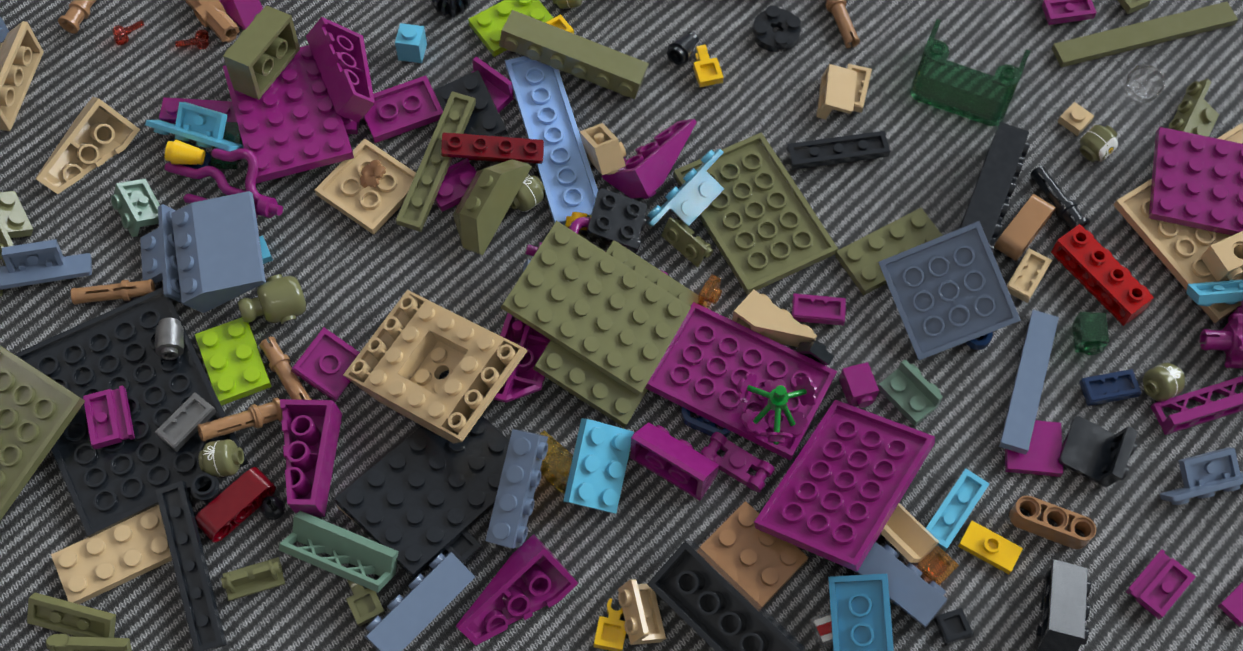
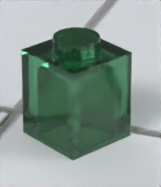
M1079 312L1072 323L1075 352H1082L1086 355L1102 353L1109 343L1106 313Z

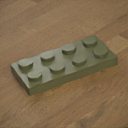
M919 208L839 249L835 257L864 296L887 284L878 263L879 261L943 235L924 210Z

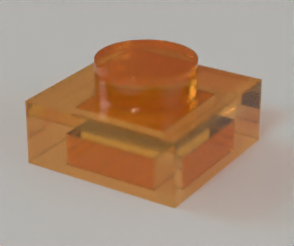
M711 274L699 293V305L708 309L711 303H717L722 293V290H720L721 279Z
M937 545L918 564L917 568L927 578L940 586L959 565Z

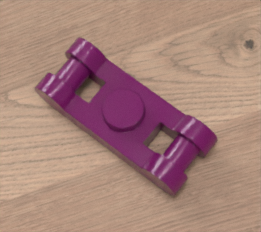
M719 432L713 433L710 437V444L708 447H704L700 454L706 453L712 456L717 464H719V470L753 491L761 492L765 486V479L772 475L775 468L767 461L758 459L730 442L723 434ZM719 448L726 452L723 458L717 455ZM750 468L757 471L755 476L748 474Z

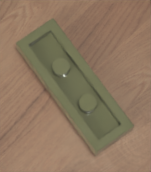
M34 593L28 600L27 623L76 637L114 638L116 614Z

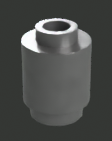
M164 318L156 326L155 352L163 359L173 360L184 352V328L178 319Z

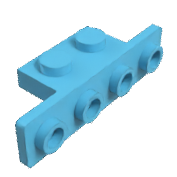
M179 102L176 124L162 120H146L145 123L146 126L154 128L155 133L164 135L172 133L175 134V139L182 141L195 140L196 145L211 148V146L225 151L243 148L241 144L223 139L227 114L191 103Z
M712 149L709 150L701 159L703 164L697 170L692 168L683 177L686 182L679 189L675 186L665 196L667 201L662 207L656 205L647 216L650 219L646 223L649 226H654L671 209L689 226L724 190L707 172L724 152L721 149H717L715 152Z

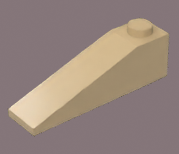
M92 97L35 179L56 194H59L83 178L84 175L125 150L140 129L102 100Z

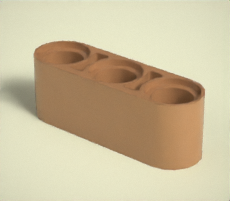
M1033 194L999 237L994 248L1017 261L1049 220L1056 207Z
M1022 496L1019 498L1009 512L1010 521L1017 528L1073 549H1082L1096 534L1095 523L1090 518L1032 496ZM1019 508L1028 510L1030 516L1023 515ZM1047 518L1053 519L1058 527L1050 525ZM1074 528L1080 529L1085 537L1077 535Z

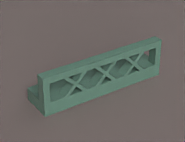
M302 511L294 515L292 533L279 543V551L375 592H379L396 575V558L399 551ZM298 541L307 546L296 547L293 544ZM326 553L332 557H320L316 554ZM350 563L356 567L346 568L341 566V564ZM376 574L381 577L378 580H374L366 575Z

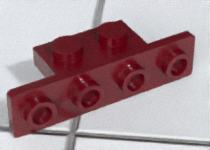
M444 132L442 134L441 156L493 162H505L513 159L524 163L542 164L544 141Z

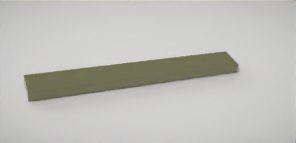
M1222 2L1054 43L1052 51L1060 66L1065 67L1236 24L1238 19L1229 3Z

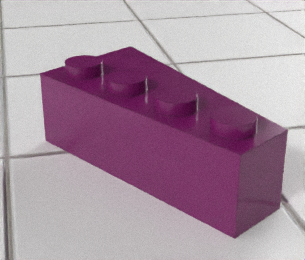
M321 17L306 35V39L336 113L343 118L359 122L375 104L364 38L352 30Z
M280 399V408L283 414V420L281 421L285 442L283 451L286 458L287 504L296 514L302 511L314 517H325L342 412L333 400Z

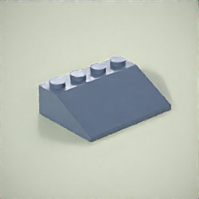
M247 191L193 202L171 213L182 304L205 313L266 283L252 192Z

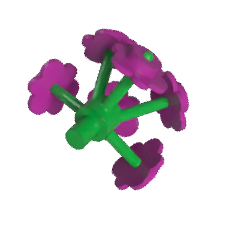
M747 373L745 378L740 379L737 385L738 400L747 403L751 394L755 393L763 400V405L765 406L761 412H753L751 409H746L740 416L741 422L749 432L767 437L768 442L775 445L785 443L786 438H793V436H800L804 433V427L809 423L803 412L800 411L791 415L787 402L788 399L797 397L803 406H813L816 404L817 388L810 376L797 378V386L790 393L786 390V383L781 379H777L774 382L768 379L764 382L765 387L761 388L755 387L756 374ZM770 410L775 411L774 432H766L769 425L764 421V416ZM783 410L785 416L783 417V421L780 422L781 411Z

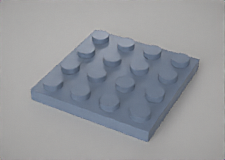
M980 221L878 262L918 360L1021 321Z

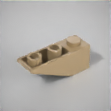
M754 289L733 313L732 321L780 344L798 347L800 342H812L813 340L816 341L817 335L814 334V331L809 326L800 324L787 310L780 309L772 303L768 296L759 294Z

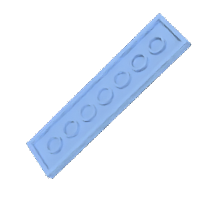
M526 56L505 60L506 69L512 82L513 92L528 139L544 141L543 163H536L545 188L544 192L554 224L557 220L565 226L566 216H572V212L586 213L587 217H590L598 189L559 69H554L544 63L531 60Z

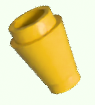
M176 139L167 142L165 160L170 161L171 164L203 165L205 150Z

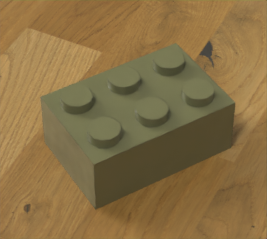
M266 5L254 17L251 24L241 32L234 44L226 50L223 57L234 90L259 100L299 52L300 47L292 16Z

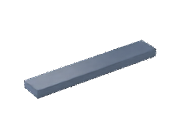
M1033 310L1030 315L999 447L1025 455L1029 450L1059 317Z

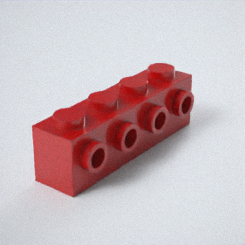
M1080 224L1059 238L1054 245L1051 253L1123 326L1145 311L1154 299L1150 291L1144 285H1141L1131 275V272L1126 267H1123L1113 257L1112 253L1104 248L1094 238L1093 234Z

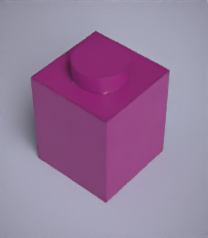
M866 362L842 369L839 382L847 403L859 408L873 404L879 389L869 363Z

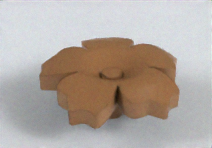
M373 160L370 165L367 164L362 169V176L360 177V185L362 187L376 188L379 185L380 178L386 173V168L381 166L380 160Z

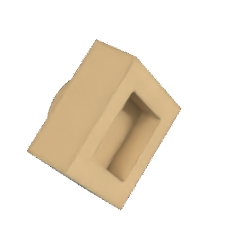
M1074 102L1060 116L1058 123L1078 136L1092 122L1094 115Z

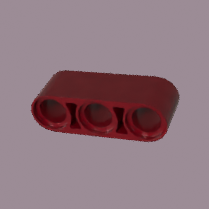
M253 467L205 506L196 515V524L212 542H219L254 513L266 497L272 496L275 493L276 486L257 467Z

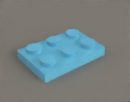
M581 418L563 501L616 514L631 448V437L634 431Z

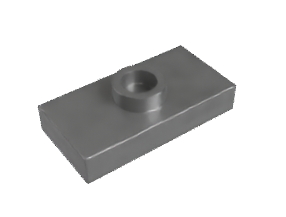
M194 392L155 433L177 452L198 431L197 425L206 423L216 413V410Z

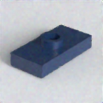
M1133 369L1081 378L1079 381L1087 406L1139 397L1142 393Z

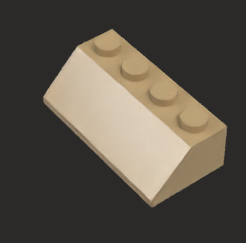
M22 21L9 31L4 42L0 45V130L11 131L44 53L31 27L25 21Z

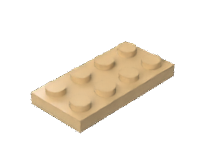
M159 505L95 536L83 539L51 554L69 602L76 604L90 600L172 561Z

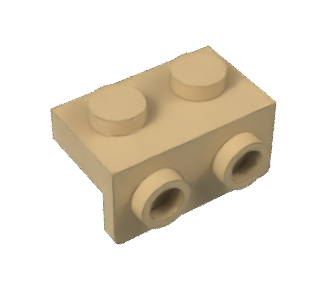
M636 579L629 580L618 589V600L623 609L625 631L629 636L630 645L662 642L666 639L655 592L647 584H637Z

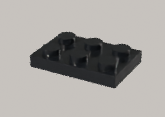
M478 70L434 90L443 111L452 91L476 99V105L463 134L498 137L508 134Z

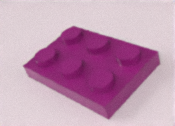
M425 75L374 93L375 104L363 118L374 142L377 143L439 121L443 110Z

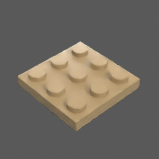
M364 139L353 150L354 158L342 161L315 189V193L318 197L374 235L403 205L416 172L367 139ZM380 160L381 166L386 168V173L380 178L379 185L376 188L362 187L360 185L362 169L367 164L370 165L371 161Z

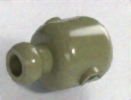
M281 274L267 278V282L257 288L256 298H242L238 301V307L244 322H252L258 316L264 315V318L269 323L281 322V324H284L286 321L296 320L297 316L302 315L306 311V301L297 278L294 276L282 277Z

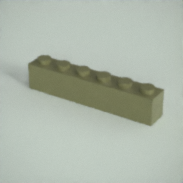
M514 10L511 11L501 31L500 47L633 99L636 98L649 65L647 62Z

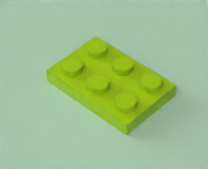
M503 0L469 18V26L495 57L507 51V49L499 46L502 28L512 10L545 23L553 19L552 15L539 0Z
M242 317L195 334L212 387L221 406L272 387L249 322H244Z

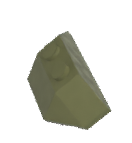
M511 159L476 172L453 213L463 248L483 256L532 166Z

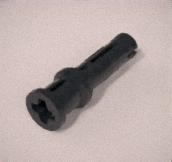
M1044 166L1035 168L1030 174L1031 178L1035 180L1045 196L1056 207V216L1058 219H1063L1069 227L1068 231H1071L1079 224L1086 229L1090 224V220L1087 217L1084 218L1077 209L1078 204L1066 197ZM1046 183H1048V185L1051 187V189L1055 192L1056 196H1055V195L1052 193V191L1048 188V186L1046 185Z

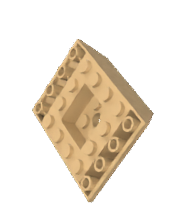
M407 290L343 375L380 403L448 441L460 443L466 438L527 353V350ZM449 370L446 378L439 379L442 372Z

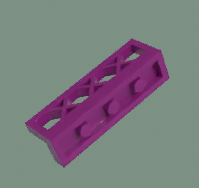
M1243 376L1179 395L1164 402L1153 403L1151 409L1164 434L1168 435L1243 411V392L1239 394L1234 393L1235 387L1243 384ZM1214 392L1227 396L1217 401L1210 400ZM1192 399L1203 404L1191 409L1186 408L1188 400ZM1170 407L1179 412L1166 418L1162 409Z

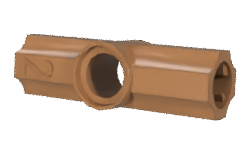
M185 0L194 10L201 24L204 27H209L222 42H231L236 39L237 34L240 32L239 28L226 14L219 0Z

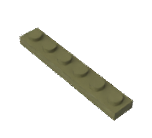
M451 92L396 218L397 225L419 232L422 231L453 157L441 156L442 134L444 132L464 133L476 105L475 98Z

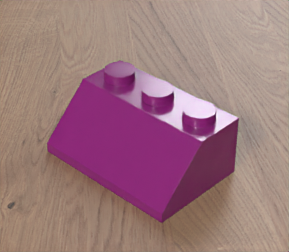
M648 422L631 437L630 458L699 501H701L718 475L719 464H717L712 456L706 453L700 454L693 449L690 443L683 439L677 440L670 435L668 430L660 425L654 426Z

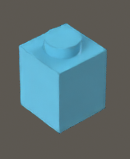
M400 23L395 40L398 60L422 63L427 46L424 26Z

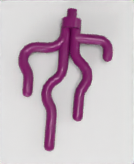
M216 148L211 152L212 157L223 161L247 160L246 190L230 186L221 170L213 166L194 169L179 164H171V162H167L164 166L167 172L192 179H203L211 176L215 179L222 193L226 195L247 191L252 192L256 218H258V215L272 218L274 215L280 216L283 213V206L278 205L275 198L261 195L257 191L256 178L259 163L256 155L248 149L239 148L233 151H225ZM185 194L183 197L184 202L187 204L208 200L193 194Z

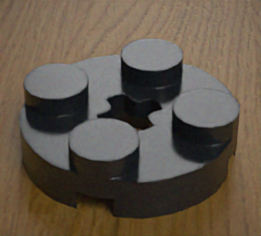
M775 5L768 6L754 20L753 33L755 41L761 48L770 52H779V49L785 48L786 51L792 49L800 38L801 20L788 10L781 9ZM774 27L780 28V29L782 30V32H781V31H777V32L775 33V32H773V28H774Z

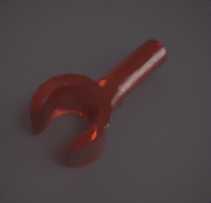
M140 20L125 28L123 26H115L113 28V35L116 44H126L129 41L127 34L144 26V22Z
M199 30L195 33V38L175 41L176 47L196 45L200 49H206L209 46L208 31Z

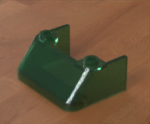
M936 19L911 84V96L922 103L985 125L998 126L1005 118L1030 50H1025L1019 67L1008 64L1001 65L997 68L995 75L992 76L947 60L949 47L944 42L936 40L941 20Z

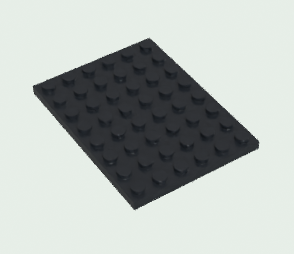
M163 287L15 353L16 356L82 399L85 395L107 389H119V386L122 385L126 389L135 439L128 438L120 443L94 449L91 446L85 406L83 404L51 449L89 538L159 505L155 491L159 488L184 481L187 484L188 492H191L193 479L199 474L206 473L199 466V453L207 443L230 439L236 443L238 448H241L234 432L202 442L197 431L176 452L155 433L194 392L216 410V413L207 422L226 417L185 328L184 352L182 355L173 360H166L155 352L156 326L161 319L175 318L183 326L171 298L164 295ZM245 454L243 464H240V467L249 464Z

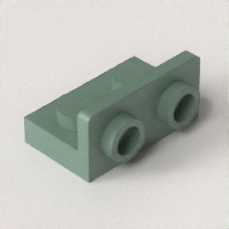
M146 179L116 183L114 194L111 196V203L113 208L118 210L123 227L128 229L132 237L138 236L140 227L159 224L158 206L160 204Z
M905 359L900 363L897 370L878 385L879 391L914 426L937 409L943 398L938 387L933 383H929L921 375L920 370Z

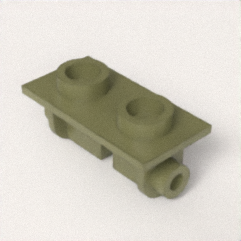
M669 217L661 236L698 268L704 256L708 258L712 255L711 245L700 236L694 238L695 232L681 219Z
M279 557L224 573L223 578H221L222 586L227 592L228 601L285 584Z

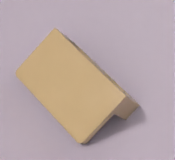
M829 64L821 77L817 109L818 118L826 120L832 110L848 114L852 113L857 78L856 71Z
M900 503L881 532L911 563H921L939 543Z

